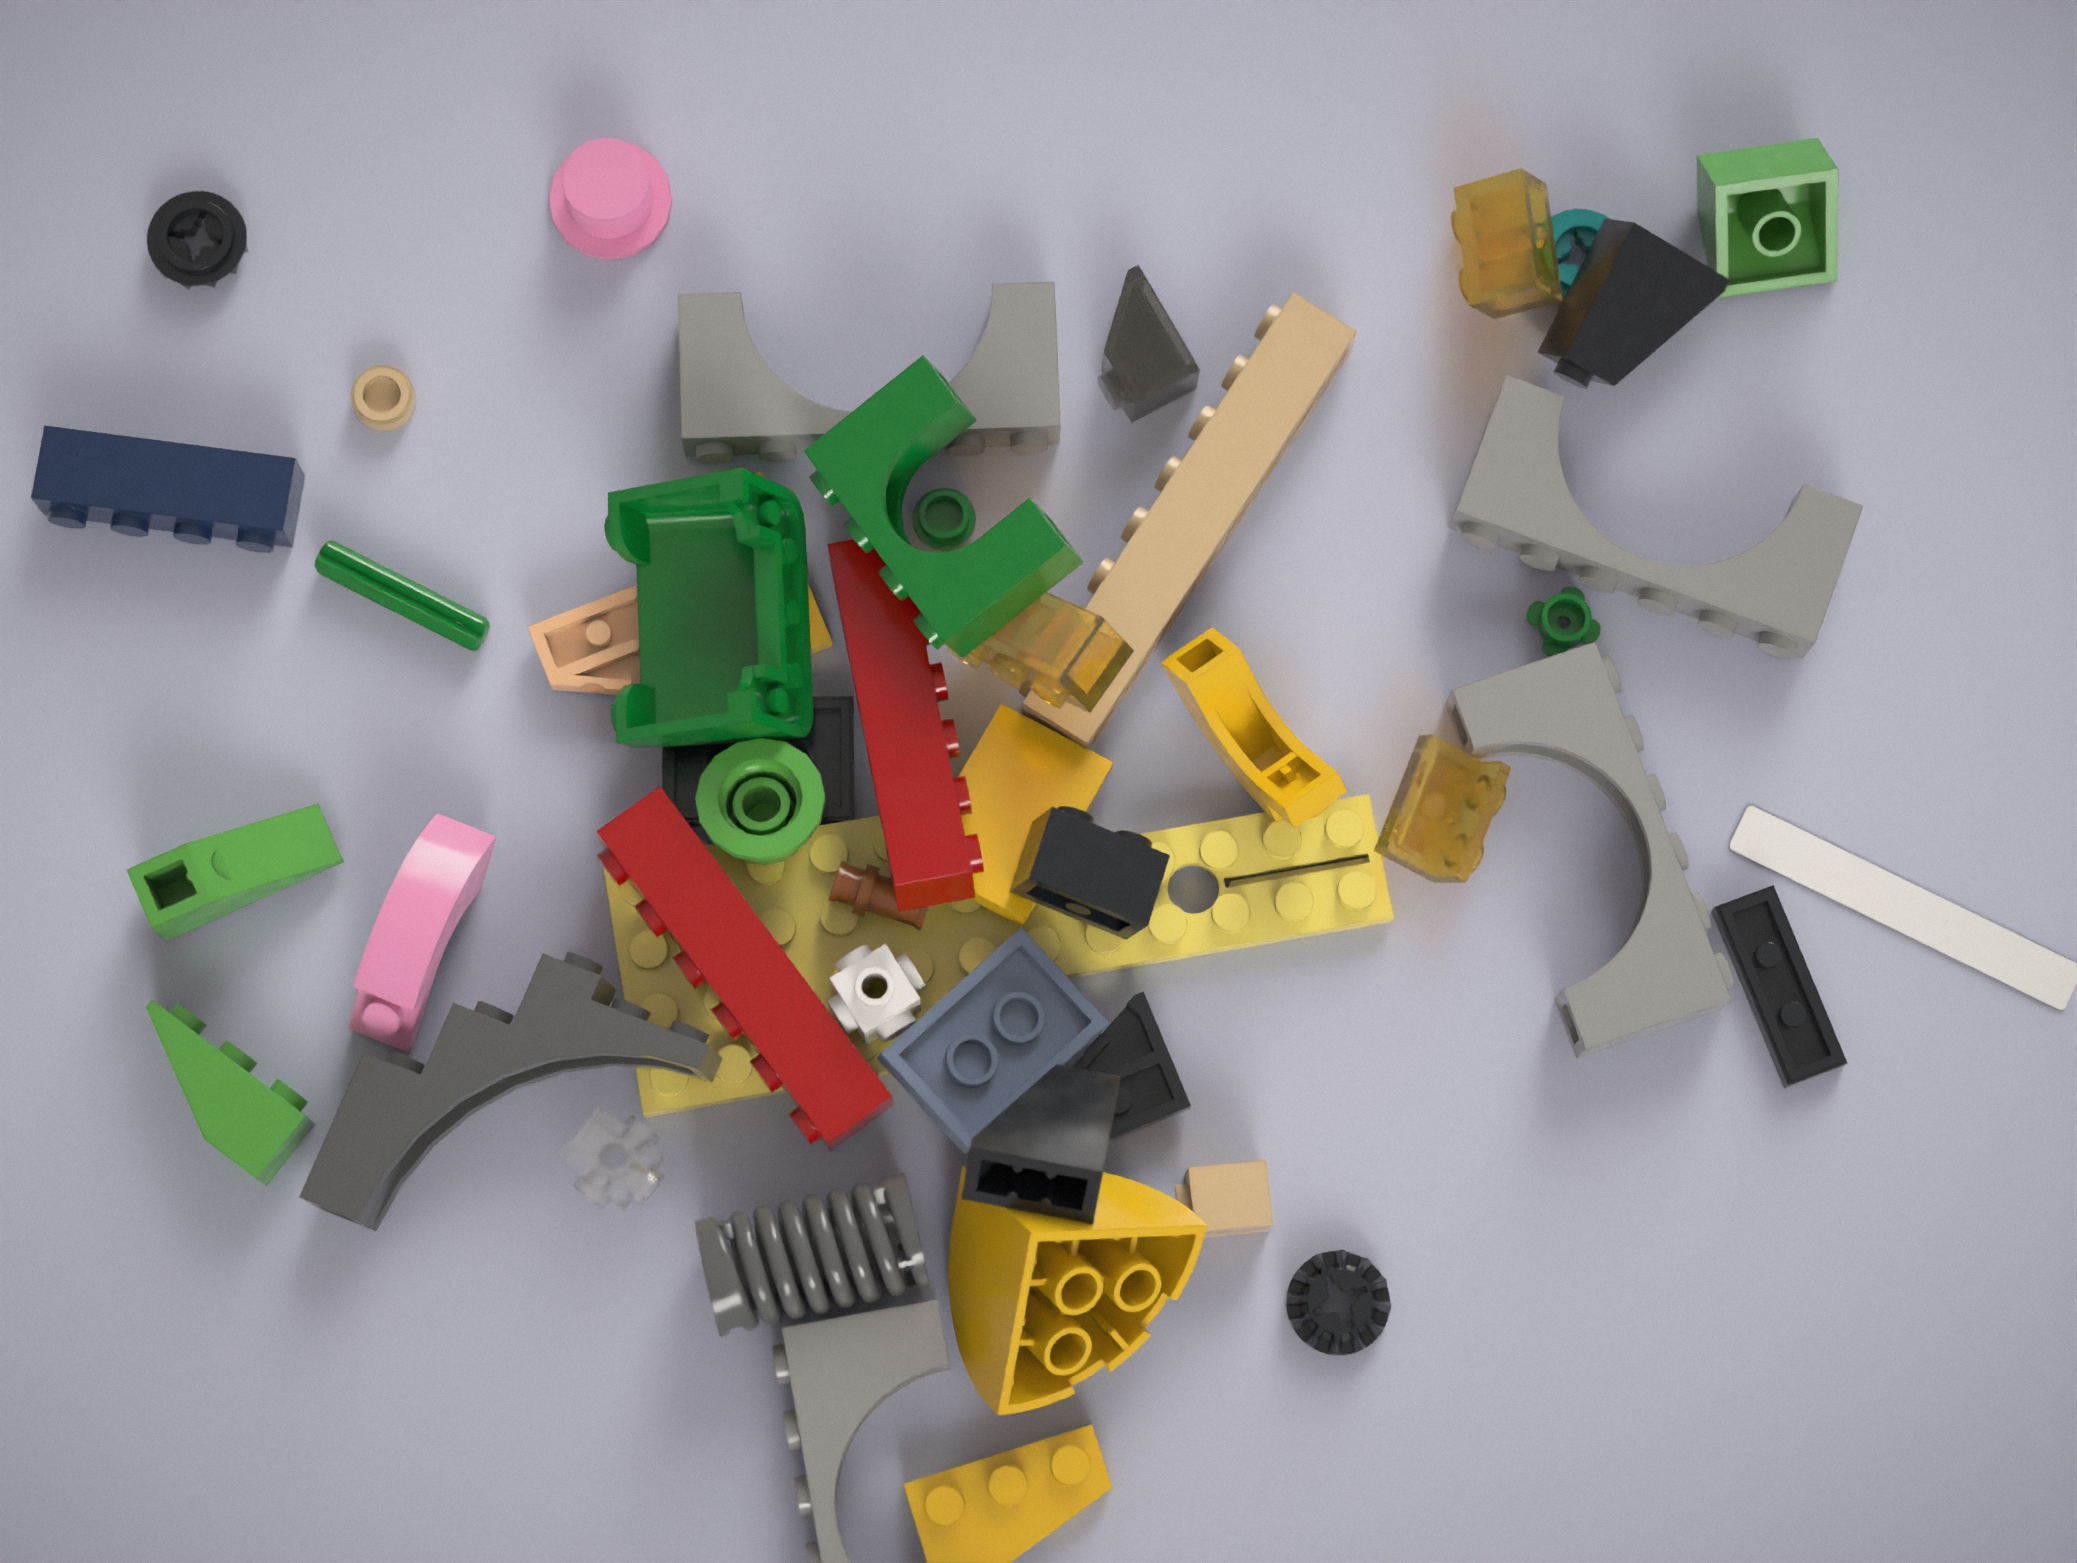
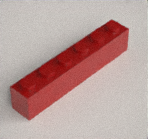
M854 539L829 543L827 546L898 912L975 898L973 874L984 872L977 833L965 836L961 816L972 814L966 777L953 778L949 758L960 757L954 719L941 721L938 702L949 700L942 662L929 663L926 646L932 644L922 634L913 620L921 611L910 596L901 601L884 582L878 571L886 563L875 548L866 553Z
M660 786L596 831L605 848L596 855L600 863L618 886L629 880L643 900L635 905L634 908L656 938L667 931L679 947L681 952L672 957V959L694 989L705 982L720 1002L710 1010L730 1038L734 1041L743 1034L758 1055L749 1061L751 1066L772 1093L782 1086L797 1107L790 1111L788 1115L810 1145L821 1138L831 1152L893 1106V1098L890 1092Z

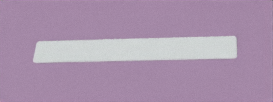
M1754 806L1746 808L1729 844L1732 851L2058 1010L2066 1008L2077 984V963Z

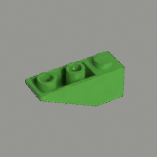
M317 803L185 843L127 869V873L151 928L165 941H169L344 863L321 808Z
M151 1000L146 1009L204 1140L267 1186L315 1125L314 1122L301 1113L308 1101L278 1078L268 1088L250 1073L258 1063L228 1040L224 1042L219 1050L200 1036V1033L207 1025L179 1003L175 1002L167 1011Z

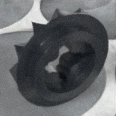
M207 191L185 192L169 199L156 211L147 232V248L151 260L165 279L169 278L187 289L200 285L215 287L218 280L226 275L236 274L238 263L243 254L248 252L247 227L240 212L226 198ZM204 219L209 239L217 242L218 245L213 244V247L203 246L199 255H196L195 261H193L188 244L180 241L179 238L195 237L198 228H202Z
M1345 1250L1316 1254L1307 1260L1292 1277L1286 1296L1287 1314L1295 1333L1311 1348L1329 1355H1349L1371 1345L1383 1332L1392 1307L1387 1280L1368 1258ZM1329 1276L1332 1284L1337 1285L1341 1292H1347L1351 1289L1355 1292L1361 1288L1364 1294L1357 1297V1301L1349 1306L1352 1316L1350 1321L1353 1326L1351 1329L1346 1320H1342L1337 1312L1327 1315L1324 1312L1317 1316L1313 1313L1329 1298L1328 1283L1325 1278Z

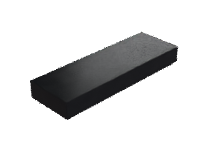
M1774 885L1715 906L1711 913L1783 1087H1790L1846 1065L1847 1060Z

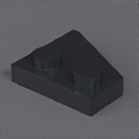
M1144 992L1135 994L1121 1013L1102 1034H1099L1073 1066L1075 1068L1121 1076L1109 1142L1191 1108L1187 1094Z

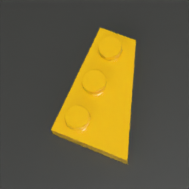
M1092 1424L903 1484L927 1563H1011L1112 1489Z

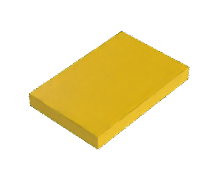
M1000 704L958 776L966 777L972 814L961 816L965 836L977 833L984 872L973 874L975 898L970 899L1023 927L1036 903L1009 891L1032 822L1051 807L1069 806L1088 813L1109 776L1114 762Z

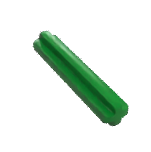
M327 541L316 557L314 567L320 575L470 651H477L487 638L490 624L485 617L335 541Z

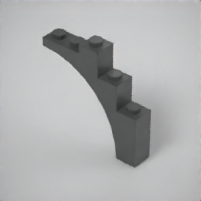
M567 952L563 961L542 953L515 1017L498 1007L482 1001L477 1002L474 1010L453 1003L426 1065L391 1050L388 1051L385 1060L363 1052L299 1197L321 1210L377 1231L399 1189L432 1148L473 1113L514 1090L566 1072L612 1066L665 1069L713 1082L723 1058L710 1045L706 1044L709 1035L698 1028L673 1020L670 1029H666L648 1022L651 1013L646 1009L619 998H615L612 1006L609 1007L616 989L600 975L603 968L600 964L572 952Z

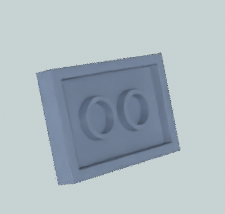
M1021 927L890 1044L877 1059L966 1155L969 1153L971 1140L977 1133L1056 1064L1065 1065L1110 1022Z

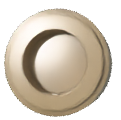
M377 365L366 369L356 378L351 389V402L358 418L367 427L377 431H392L406 424L412 417L416 407V394L409 378L401 370L393 366Z

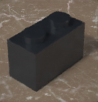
M1069 806L1051 807L1031 824L1009 892L1126 940L1146 928L1152 915L1170 855L1152 848V842L1141 834L1125 830L1115 833L1094 824V818L1083 810Z

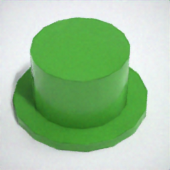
M765 738L737 742L717 754L701 774L695 797L700 825L713 844L735 858H741L747 862L762 865L782 862L806 844L821 824L826 802L821 774L807 754L787 742Z

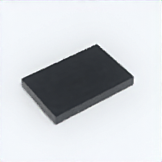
M813 697V724L810 733L806 737L784 740L783 742H787L807 754L821 774L826 802L820 825L854 820V697ZM735 743L662 747V789L690 827H701L695 801L701 774L717 754Z

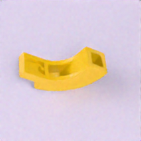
M1213 627L1209 628L1161 661L1176 692L1203 735L1241 786L1276 823L1284 818L1296 828L1304 821L1322 814L1330 803L1347 792L1338 772L1308 749L1277 714L1256 681L1240 648Z

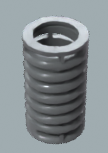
M901 1173L882 1178L877 1186L872 1187L873 1193L868 1184L864 1182L855 1184L851 1190V1204L843 1189H831L826 1197L827 1212L819 1195H806L802 1202L803 1220L797 1204L790 1199L783 1200L777 1209L779 1228L772 1209L767 1205L757 1206L753 1212L755 1236L749 1217L742 1211L733 1212L728 1220L721 1222L713 1217L696 1220L695 1227L702 1265L720 1337L727 1336L731 1329L742 1327L748 1331L756 1329L759 1326V1315L766 1324H779L783 1317V1308L790 1318L795 1320L801 1319L807 1314L808 1302L814 1312L819 1314L827 1313L832 1307V1295L836 1303L842 1308L852 1307L856 1303L857 1290L864 1301L869 1303L875 1302L880 1298L882 1291L880 1272L888 1291L893 1296L903 1295L907 1290V1286L917 1285L922 1290L930 1289L905 1174ZM902 1244L904 1252L899 1253V1247Z

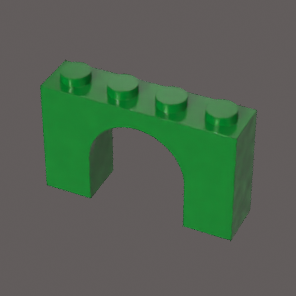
M922 355L807 447L804 453L817 469L809 476L817 490L832 506L840 501L850 514L851 518L843 523L849 534L866 553L875 548L886 563L878 571L884 582L901 601L910 596L921 611L913 620L922 634L937 650L946 644L964 658L1082 565L1084 561L1051 517L1031 497L978 539L962 548L946 552H930L911 545L905 533L902 520L903 499L909 482L916 471L928 459L977 421L944 375Z

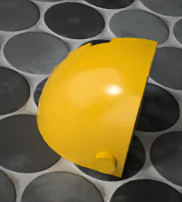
M962 1165L949 1243L948 1285L954 1332L966 1371L979 1395L997 1415L1024 1412L1065 1399L1075 1394L1073 1385L1085 1380L1103 1367L1112 1372L1152 1335L1146 1328L1160 1312L1168 1298L1175 1301L1178 1300L1193 1272L1202 1248L1207 1224L1188 1207L1165 1193L1142 1183L1103 1172L1093 1224L964 1200L961 1198L967 1165Z

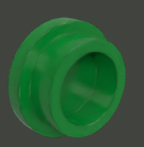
M939 488L926 493L917 502L913 512V526L916 535L922 543L934 550L951 551L963 546L970 539L975 529L976 515L972 503L964 494L954 489Z

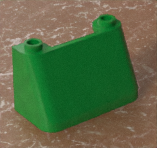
M742 467L608 492V515L604 524L607 542L613 550L618 552L620 557L636 565L640 684L623 686L611 706V723L616 732V743L631 748L727 744L758 738L784 741L806 737L810 733L813 724L806 527L804 513L795 493Z

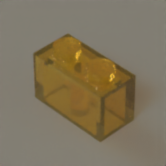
M1519 168L1454 187L1456 209L1451 213V225L1455 238L1462 249L1464 268L1459 271V285L1462 295L1467 303H1469V306L1493 319H1499L1563 301L1547 183Z

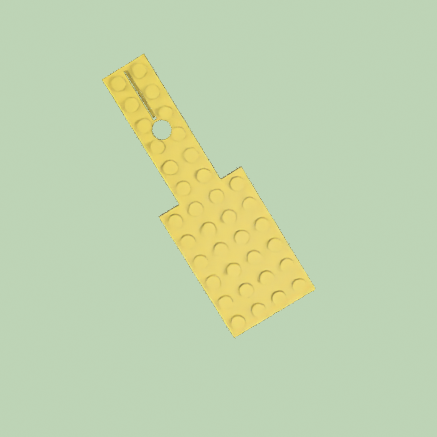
M1369 794L1337 799L1330 803L1322 814L1304 821L1296 828L1284 818L1276 823L1266 812L1141 833V835L1152 842V848L1170 855L1148 926L1127 940L1037 903L1023 927L971 899L929 906L921 931L914 929L915 927L867 911H865L864 917L852 914V906L836 901H828L841 861L866 870L867 864L880 868L879 875L891 878L879 815L820 825L808 842L801 846L795 854L782 862L767 865L750 863L741 858H735L714 844L705 845L838 1024L839 1022L826 1002L835 996L832 991L830 977L839 972L835 964L841 958L866 944L874 951L886 943L894 958L905 953L915 966L925 984L924 987L916 991L921 1000V1011L914 1015L917 1021L1021 927L1068 978H1075L1389 923L1394 918ZM1365 856V858L1229 881V887H1225L1224 880ZM1186 866H1199L1213 875L1218 886V896L1209 909L1201 913L1191 914L1184 912L1180 907L1171 902L1168 895V882L1177 870ZM603 867L624 1000L649 1011L651 1014L648 1022L670 1029L673 1020L704 1031L709 1035L706 1044L710 1045L723 1058L713 1082L665 1069L635 1067L644 1117L786 1093L782 1086L772 1093L755 1072L749 1061L758 1054L746 1037L742 1034L733 1041L710 1010L720 1002L705 982L694 989L680 971L672 957L681 952V950L667 931L656 938L634 908L643 899L630 881L627 880L618 886ZM876 978L863 986L862 991L868 998L878 999L886 993L888 986L883 979ZM857 1029L846 1034L878 1077L891 1074L877 1057L898 1037L885 1043L879 1037L866 1045Z

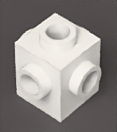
M886 943L874 951L866 944L848 953L835 964L839 972L830 977L832 991L835 996L826 1002L846 1034L857 1029L866 1045L879 1037L885 1043L904 1033L916 1022L914 1015L921 1011V1000L916 991L924 987L925 984L905 953L894 958ZM876 978L883 979L888 988L881 998L871 999L865 996L862 991L863 986Z

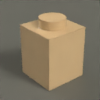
M1266 1160L1188 1167L1185 1173L1186 1184L1175 1185V1199L1188 1207L1207 1224L1204 1238L1269 1232L1273 1226Z

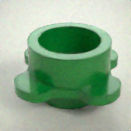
M1565 587L1561 590L1560 594L1552 596L1546 603L1535 601L1527 610V621L1530 625L1537 627L1544 641L1542 650L1548 657L1568 651L1569 648L1580 643H1593L1600 635V624L1592 619L1590 608L1584 601L1585 596L1578 588ZM1564 617L1568 619L1569 626L1561 628L1558 625L1559 618Z

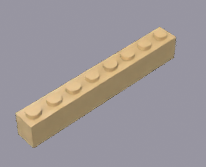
M1294 292L1282 309L1274 304L1269 308L1254 334V337L1261 342L1249 359L1242 355L1236 358L1221 384V387L1228 392L1216 410L1208 405L1204 407L1188 433V438L1195 442L1183 460L1172 456L1159 475L1154 488L1161 492L1149 511L1140 506L1127 523L1121 535V539L1127 542V545L1116 562L1105 558L1094 573L1087 587V590L1094 594L1081 614L1072 609L1061 623L1053 638V642L1060 647L1047 666L1038 661L1026 676L1018 692L1026 697L1023 701L1022 715L1091 750L1352 351L1357 333L1355 329Z

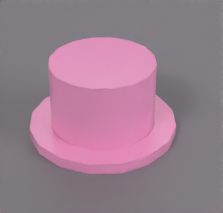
M611 138L591 140L575 149L553 176L549 194L553 223L566 243L586 256L606 260L634 256L655 243L668 224L673 202L668 176L655 157L635 144Z

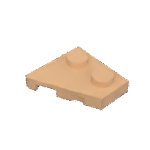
M637 584L528 626L552 690L618 695L619 690L623 686L640 684Z

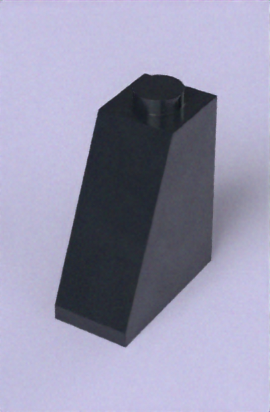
M1604 219L1538 353L1557 363L1553 373L1573 385L1587 389L1592 381L1615 386L1726 290L1730 280L1635 222Z
M1056 1064L972 1138L961 1199L1093 1224L1121 1076Z

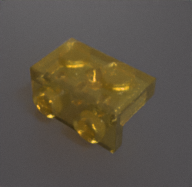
M1432 734L1419 735L1374 851L1433 883H1465L1482 860L1484 853L1482 843L1492 817L1500 810L1506 797L1505 784L1511 767L1501 761L1482 762Z

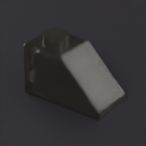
M1139 265L1127 271L1103 352L1102 375L1097 377L1101 391L1109 405L1114 410L1122 407L1131 423L1196 390L1200 373L1197 363Z

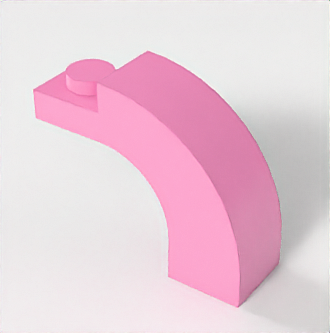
M438 813L425 827L397 873L370 934L353 988L358 989V994L348 1029L405 1052H408L417 1041L439 963L460 918L482 889L496 836Z

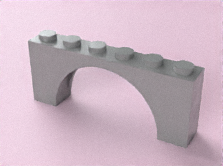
M1055 282L992 284L990 313L983 336L966 365L949 381L977 421L943 447L948 448V453L957 456H972L983 453L985 447L1010 446L1011 451L1015 453L1034 454L1046 451L1048 445L1060 444L1061 420ZM741 292L678 294L681 440L685 457H696L698 462L704 464H724L733 461L734 455L759 454V458L763 461H791L797 457V453H804L807 447L851 413L850 411L821 405L804 397L784 383L769 368L759 354L748 331Z
M1506 375L1449 528L1460 531V537L1473 546L1483 549H1495L1497 545L1519 553V559L1533 568L1543 571H1554L1555 567L1579 575V582L1592 590L1602 593H1613L1617 589L1638 597V603L1649 611L1662 615H1673L1674 611L1698 619V626L1711 634L1732 637L1736 633L1758 642L1757 647L1768 655L1781 659H1792L1794 655L1801 658L1805 657L1816 643L1863 505L1803 484L1792 500L1786 516L1780 525L1765 539L1739 555L1719 562L1694 566L1669 565L1641 558L1625 551L1602 535L1587 520L1569 491L1563 475L1558 447L1559 422L1566 396Z
M1596 642L1451 690L1445 703L1466 762L1499 755H1519L1535 757L1567 767L1597 786L1612 801L1626 821L1634 838L1641 867V894L1631 931L1621 949L1606 965L1580 982L1563 988L1555 998L1577 1059L1719 1011L1732 1000L1729 990L1734 989L1733 975L1725 956L1721 952L1714 954L1706 934V930L1711 929V919L1706 903L1700 893L1691 894L1683 871L1689 867L1684 845L1678 834L1673 833L1669 835L1660 811L1666 809L1662 787L1654 774L1646 775L1638 752L1644 749L1640 729L1632 715L1624 717L1616 694L1621 692V682L1617 669L1609 656L1601 657Z
M938 1299L783 1327L784 1344L772 1346L778 1384L791 1383L795 1409L783 1411L789 1449L796 1450L802 1448L806 1475L794 1477L800 1515L807 1516L813 1514L818 1540L805 1543L808 1563H852L843 1544L839 1528L837 1490L845 1456L852 1440L863 1423L877 1407L901 1388L931 1374L950 1370Z

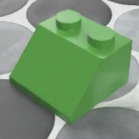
M1818 138L1697 155V212L1708 267L1730 280L1726 290L1717 298L1838 281V167Z

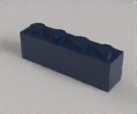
M44 425L31 499L41 512L48 516L49 522L62 527L81 529L86 527L87 521L111 524V530L129 536H148L149 529L173 532L175 539L190 544L208 545L211 543L212 537L236 540L235 545L244 550L271 553L274 550V545L293 548L305 474L296 458Z

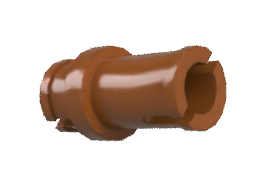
M841 861L828 901H836L852 906L851 913L864 917L865 911L913 926L915 927L914 929L921 931L928 907L898 912L892 879L879 875L880 868L867 864L866 870Z

